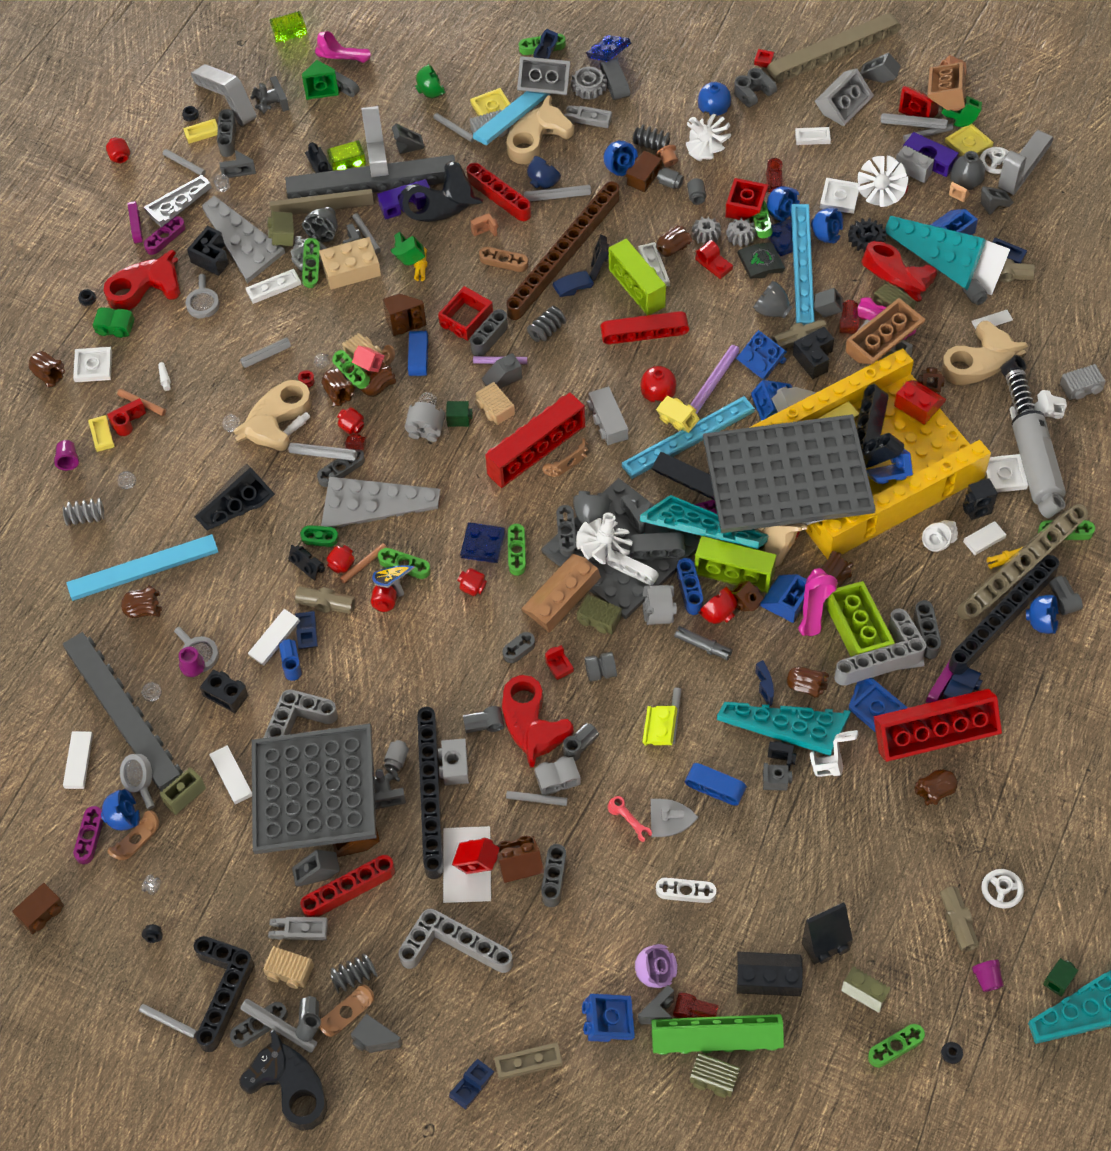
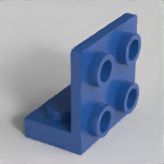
M762 380L751 392L761 421L777 413L771 398L777 394V390L780 388H792L791 384Z
M904 449L899 456L890 459L892 465L866 470L868 477L878 484H885L891 479L904 480L907 476L913 475L910 452Z

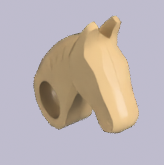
M547 96L541 107L524 115L510 129L506 145L507 154L513 162L529 164L534 156L539 157L543 134L559 135L566 140L574 135L573 123L564 116L559 108L552 106L551 96ZM522 143L531 145L528 148L516 147Z
M981 321L977 325L975 333L981 340L982 347L954 346L948 349L943 357L942 375L945 376L948 382L955 385L980 382L1001 371L1000 367L1014 355L1024 356L1026 351L1023 349L1027 348L1028 345L1026 342H1014L1008 333L998 329L991 322ZM964 362L969 368L958 369L952 363Z
M288 380L272 388L255 404L245 423L234 430V434L238 435L235 439L238 442L250 439L257 445L267 446L278 451L286 450L290 444V439L285 432L281 431L278 423L295 420L299 415L301 416L305 412L308 413L310 411L312 401L307 385L301 381ZM291 396L301 397V400L297 403L288 404L284 402L285 399Z
M797 523L755 529L768 535V540L764 544L765 552L776 554L775 567L783 562L786 554L795 542L797 532L807 529V524Z

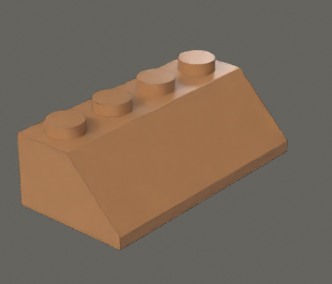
M963 62L930 67L928 98L946 110L958 111L965 108L966 78Z
M898 298L847 339L846 353L858 363L873 364L922 325L926 319Z
M572 554L521 610L550 633L601 578L598 568L586 558Z

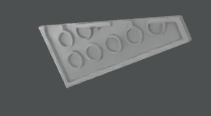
M329 477L321 526L340 528L348 524L372 522L395 515L398 517L411 512L419 513L435 510L439 506L441 491L438 488Z

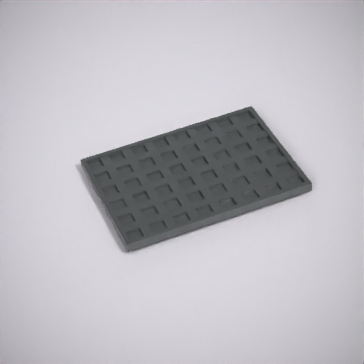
M853 414L703 434L721 533L875 513L876 509Z

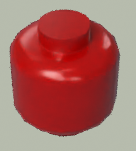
M114 137L107 143L106 151L111 161L121 164L128 160L130 149L124 139Z
M354 408L342 409L337 416L339 418L338 426L349 435L358 434L365 425L364 416Z
M346 545L343 547L335 546L326 558L327 566L337 574H340V572L346 573L355 561L352 555L353 550Z
M469 568L466 572L462 571L457 580L460 582V590L471 596L481 595L487 584L485 575L473 568Z
M375 586L371 596L372 607L380 612L392 610L395 607L397 597L394 587Z

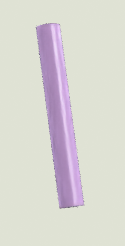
M473 356V364H494L503 357ZM516 357L520 364H527V357Z

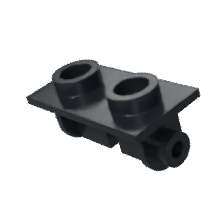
M314 142L309 143L308 151L305 152V155L315 173L333 171L321 147H318Z
M292 544L288 559L306 575L316 580L317 573H322L325 570L324 563L320 562L316 557L310 559L312 554L303 546L297 545L295 547Z

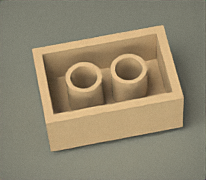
M370 237L319 250L321 264L331 290L381 276L379 262Z

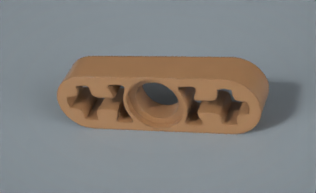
M483 247L479 251L480 262L483 264L517 272H523L528 268V258L523 254L492 247ZM501 257L508 258L505 262H501L499 259Z

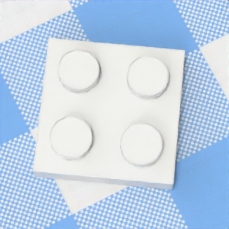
M826 178L820 208H837V211L854 214L859 194L858 187L860 185L855 182Z
M111 347L75 349L74 381L111 380Z
M1020 454L990 457L985 477L986 479L990 478L997 492L1027 489L1028 483Z

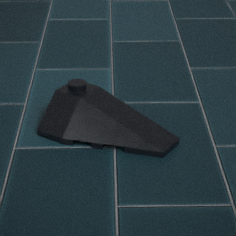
M246 464L227 481L194 517L208 531L228 522L232 518L244 515L250 510L263 506L275 493Z

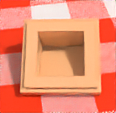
M954 182L951 183L949 195L965 202L970 195L969 191Z

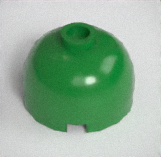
M430 64L425 65L418 71L416 75L417 85L415 87L419 94L423 93L428 98H437L446 93L443 85L440 86V79Z

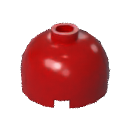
M663 366L649 368L641 379V394L651 402H655V400L662 402L667 396L672 398L677 387L675 375L671 370Z
M727 586L719 591L720 594L711 598L700 609L701 611L698 612L707 622L719 624L725 621L728 623L734 618L733 612L737 608V600Z

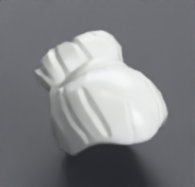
M943 520L928 525L922 534L923 545L933 552L946 549L950 543H954L958 539L956 522Z

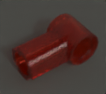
M771 158L767 163L766 177L768 184L767 192L769 193L775 188L782 186L783 163L778 158Z
M854 300L843 302L839 333L854 334L859 328V318H857L858 303Z
M679 993L673 1016L676 1018L716 1017L718 1005L697 1000L695 996L688 993Z

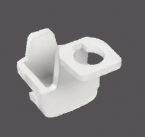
M1042 390L1037 395L1038 402L1034 404V410L1041 411L1045 417L1060 419L1064 416L1067 407L1066 399L1053 396L1048 390ZM1012 406L1009 410L1013 420L1016 417V410Z
M858 730L842 732L835 736L833 742L834 755L816 757L815 751L810 752L811 763L816 776L842 775L843 763L839 751V742L857 739Z

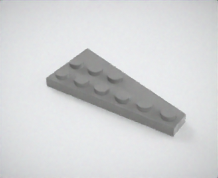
M213 196L202 205V209L210 223L216 230L222 232L225 248L233 261H235L239 271L243 274L247 284L285 254V249L282 246H273L271 238H268L266 234L217 197Z

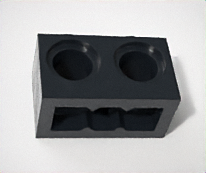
M990 478L968 485L963 510L969 515L971 520L992 514L998 493Z
M213 669L200 686L203 697L234 714L248 697L246 685L239 680H232L223 671L218 672Z

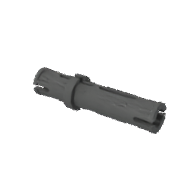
M681 626L677 628L679 631L675 632V638L707 651V654H714L727 661L729 660V656L732 654L731 648H727L718 644L714 639L709 640Z

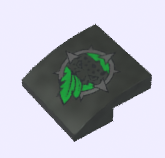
M772 242L751 245L737 252L750 279L765 278L768 273H783L785 270V266Z

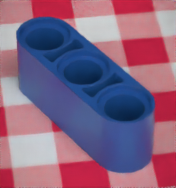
M409 331L408 375L427 376L428 331Z
M683 558L677 563V579L686 611L691 615H697L703 607V594L694 562L689 558Z
M693 763L685 779V784L690 788L734 806L740 803L747 788L746 784L742 781L699 763Z

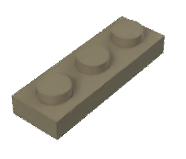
M558 1042L494 1057L499 1080L563 1066Z

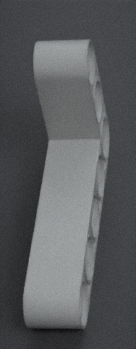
M206 64L191 72V77L198 86L225 96L240 126L246 125L257 117L247 93L237 76Z
M378 106L361 108L371 177L389 175Z
M1037 130L1019 154L1010 150L1003 162L998 188L1015 195L1047 152L1054 137Z
M898 608L893 610L889 621V630L897 643L840 660L837 663L834 676L836 683L843 686L918 664L923 660L926 643L904 609Z
M286 690L278 701L263 738L273 737L276 734H280V736L290 735L297 716L324 724H332L338 718L335 703L329 699L296 690ZM283 717H288L286 720H280Z
M427 909L421 914L399 949L400 962L407 969H413L419 964L434 938L445 942L498 972L507 973L513 967L512 953L509 949L434 909ZM429 919L436 920L433 924L426 923ZM448 928L454 929L450 934L444 933ZM418 936L425 937L421 942L415 941ZM465 938L472 939V941L468 944L462 942V940ZM482 948L490 949L488 953L480 952ZM408 953L414 954L411 959L404 958ZM502 957L508 959L506 963L498 962V960Z

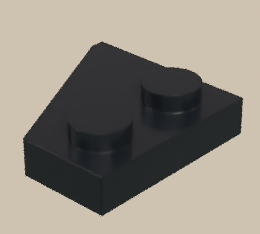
M601 234L593 251L591 267L593 268L589 274L594 281L603 262H607L609 258L607 237Z

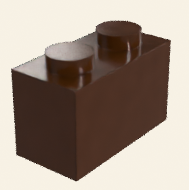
M643 151L636 158L634 165L629 167L626 172L627 185L645 193L657 177L659 171L662 170V158Z
M43 883L12 910V913L33 935L36 931L43 929L46 922L52 917L57 916L64 907V904Z

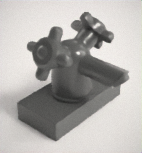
M276 76L270 78L271 90L267 91L266 85L263 83H259V89L254 87L250 98L252 100L256 98V100L260 101V104L255 105V108L259 109L263 114L266 113L267 109H271V106L267 105L279 102L283 112L289 110L287 97Z
M386 767L385 769L388 773L385 776L382 769H377L375 772V809L406 804L403 788L391 790L390 781L394 779L397 782L400 781L397 771L393 768Z

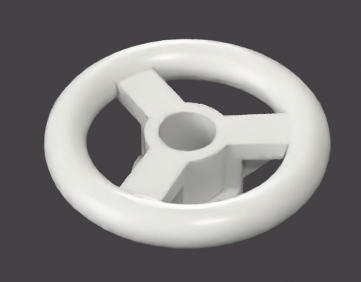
M991 147L984 150L980 159L985 166V170L992 174H1001L1002 169H996V167L1004 162L1005 155L1009 151L1001 147ZM987 155L992 159L990 167L985 162Z
M993 870L982 881L983 896L995 907L1011 908L1017 905L1023 897L1024 887L1021 879L1009 870ZM989 881L996 887L998 893L996 900L988 891ZM1011 890H1017V895L1013 900L1003 902L1004 895Z

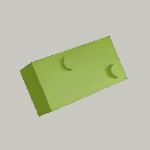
M627 238L609 247V271L645 314L651 315L663 309L666 305V284L657 275L654 267H650Z
M701 536L695 554V568L698 576L733 585H738L741 581H750L751 584L756 585L761 592L765 593L771 587L775 572L776 554Z
M864 581L839 587L825 600V606L851 657L895 644Z

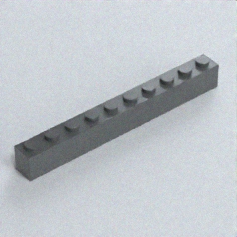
M448 155L388 163L389 175L371 177L370 166L285 177L288 199L366 189H372V193L388 191L424 179L427 180L428 185L442 184L446 179L444 166L450 161H455V156Z
M83 632L63 643L66 653L133 752L147 757L152 767V780L160 792H163V789H166V786H169V784H172V781L179 778L183 771L178 764L174 766L172 763L173 757L168 749L163 750L161 746L164 744L160 737L152 734L153 728L149 721H143L141 718L144 716L138 706H133L134 700L129 692L124 693L122 690L124 685L120 679L113 677L115 673L109 664H104L105 658L100 650L96 651L94 649L96 645L90 636L86 637Z

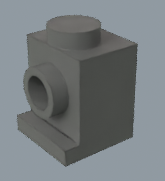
M764 763L763 790L787 791L788 783H792V771H788V765H768V763Z

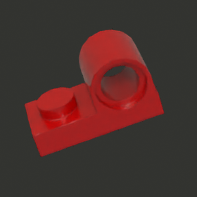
M708 241L696 251L695 260L719 279H722L733 270V265L720 256V249L714 241Z
M139 398L108 413L107 416L115 432L119 436H127L133 430L131 421L140 418L146 414V411Z

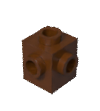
M927 367L926 370H922L921 375H918V382L934 392H941V387H944L945 376H942L941 371H937L938 368ZM933 377L934 379L932 382H928L927 378Z
M741 581L732 590L737 600V609L740 611H755L760 606V601L764 598L760 594V589L756 585L751 584L750 581Z

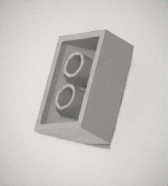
M520 56L517 90L567 95L570 61Z
M856 68L843 72L815 100V103L824 116L844 126L874 95Z

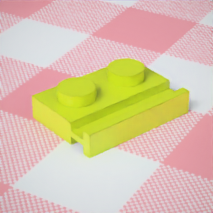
M648 706L643 735L644 745H673L677 716L676 706H656V708Z

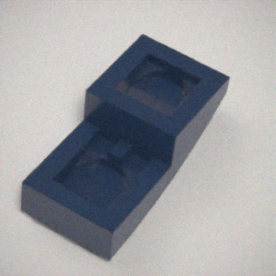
M580 271L562 277L553 282L552 285L559 297L575 295L577 290L592 288L594 282L587 271Z
M315 611L295 613V616L300 620L296 630L298 649L318 647Z
M762 660L756 663L755 673L761 681L759 693L770 707L773 705L774 697L773 682L770 672Z
M477 1059L464 1073L463 1079L450 1092L449 1097L466 1110L486 1086L494 1071Z

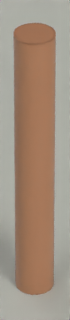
M119 389L117 392L118 396L131 402L140 398L123 389ZM140 398L144 408L159 415H165L166 409Z
M382 543L340 577V580L345 584L376 559L379 551L387 548V546Z

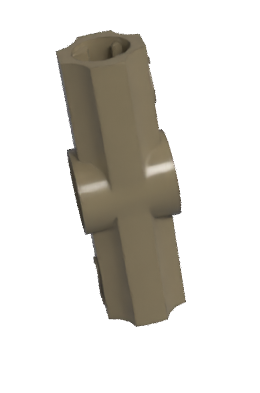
M1006 259L999 280L1005 283L1011 282L1014 279L1033 280L1035 265L1014 263L1013 260Z
M822 319L806 325L797 323L791 326L788 331L772 335V341L785 349L794 346L796 340L822 327L827 329V325Z
M299 586L296 590L295 603L315 607V609L323 613L333 610L351 614L355 607V597L335 593L334 590L326 587L316 590Z
M951 886L940 891V896L946 910L948 926L951 931H954L960 950L965 952L972 951L979 946L972 927L973 920L970 910L964 906L958 887Z

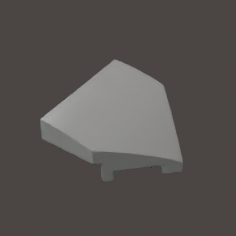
M295 236V244L290 251L291 259L302 272L304 242L307 239ZM319 242L320 250L327 249L321 242ZM310 244V254H313L314 246ZM309 259L306 261V264L312 267L316 265V262Z

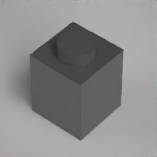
M835 288L815 294L814 308L823 318L843 312V297Z

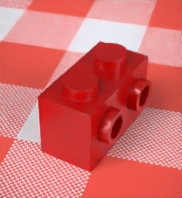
M488 838L461 842L458 845L452 865L466 874L491 871L498 859L497 855L500 848Z

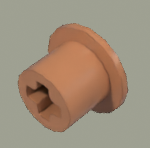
M673 144L664 146L656 153L657 157L662 158L665 167H671L678 162L674 152L676 146Z

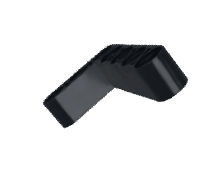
M870 384L864 391L856 427L866 468L893 459L904 450V443L891 433L881 435L889 395L876 384Z
M201 936L195 940L193 945L198 958L204 962L226 969L196 1035L201 1049L205 1052H213L217 1049L252 973L254 962L249 952L210 937ZM209 946L208 950L200 951L202 947ZM222 953H228L227 957L219 958ZM242 959L248 960L244 965H238ZM232 979H239L236 984H229ZM226 997L230 998L229 1002L225 1004L221 1003L222 999ZM215 1017H221L218 1023H212ZM212 1036L210 1042L203 1043L204 1038Z

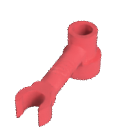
M616 796L609 801L608 811L613 815L621 814L635 829L640 841H645L641 832H647L649 836L652 835V831L640 824L625 807L624 799L621 796Z

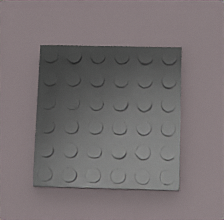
M618 478L603 493L609 494L611 503L608 513H612L615 516V521L618 522L613 527L616 531L620 528L630 532L629 534H622L616 537L629 539L632 535L639 533L621 508V497L628 494L632 500L634 499L637 502L638 507L650 501ZM575 517V536L577 537V532L581 528L582 523L578 517ZM647 523L644 534L682 533L685 540V555L678 558L634 559L658 572L659 577L653 585L646 584L616 570L607 563L601 564L592 556L587 560L598 568L601 578L589 591L601 600L621 607L622 617L627 619L645 602L646 597H643L644 586L662 585L677 571V563L680 559H690L696 553L700 540L688 532ZM568 527L561 530L564 534H569L572 531ZM558 534L541 549L542 553L559 567L569 558L563 556L559 551ZM565 540L566 549H570L569 540ZM618 544L620 547L629 550L628 544ZM576 546L575 555L582 556L585 558L582 550L577 549Z
M371 724L252 740V838L254 854L377 838Z

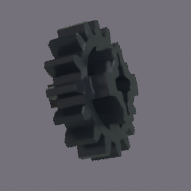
M862 218L861 222L856 220L855 225L851 224L848 231V242H852V247L857 246V251L863 249L865 253L868 243L886 241V229H882L883 224L877 225V220L871 222V218L868 221Z

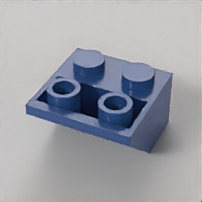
M966 209L950 210L930 225L973 235L976 231L978 219Z
M798 574L779 575L761 601L760 606L794 623L803 610L807 579Z

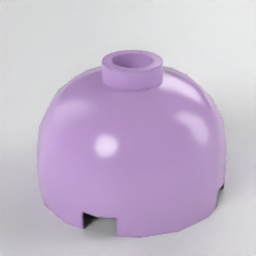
M662 944L652 945L644 948L638 954L635 961V971L637 977L644 985L651 988H662L672 984V978L677 975V962L674 954L669 953L666 949L668 948L667 946Z

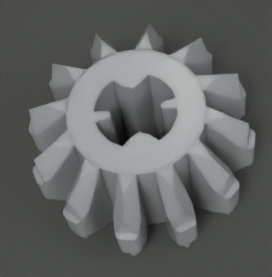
M701 216V219L696 220L692 227V237L697 241V244L702 242L704 245L710 240L717 242L721 235L720 223L715 218L710 219L709 216L707 219Z
M742 217L739 221L734 219L733 222H729L726 230L728 241L732 242L733 246L738 244L740 248L742 245L748 247L749 243H753L756 236L754 223H750L749 219L744 221Z

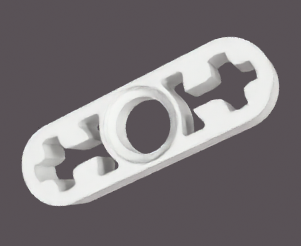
M614 551V553L621 559V562L617 563L609 560L608 556L606 557V563L609 566L646 584L653 585L659 577L658 572L653 568L617 551Z
M661 878L656 883V894L662 899L710 903L716 897V887L713 883L706 881ZM664 885H668L669 889H667V892H663L662 888ZM674 885H677V894H674ZM683 886H689L692 892L689 895H683L680 889ZM695 887H698V896H695ZM705 889H709V896H704Z

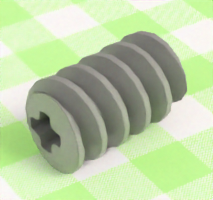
M98 498L96 504L93 499H90L88 505L83 500L81 506L78 501H75L73 507L68 502L66 508L63 506L65 524L70 526L71 521L74 525H77L79 521L84 524L86 519L89 523H92L93 519L99 522L101 517L104 520V508L101 499Z

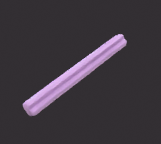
M731 345L690 404L696 409V414L739 353L738 346Z

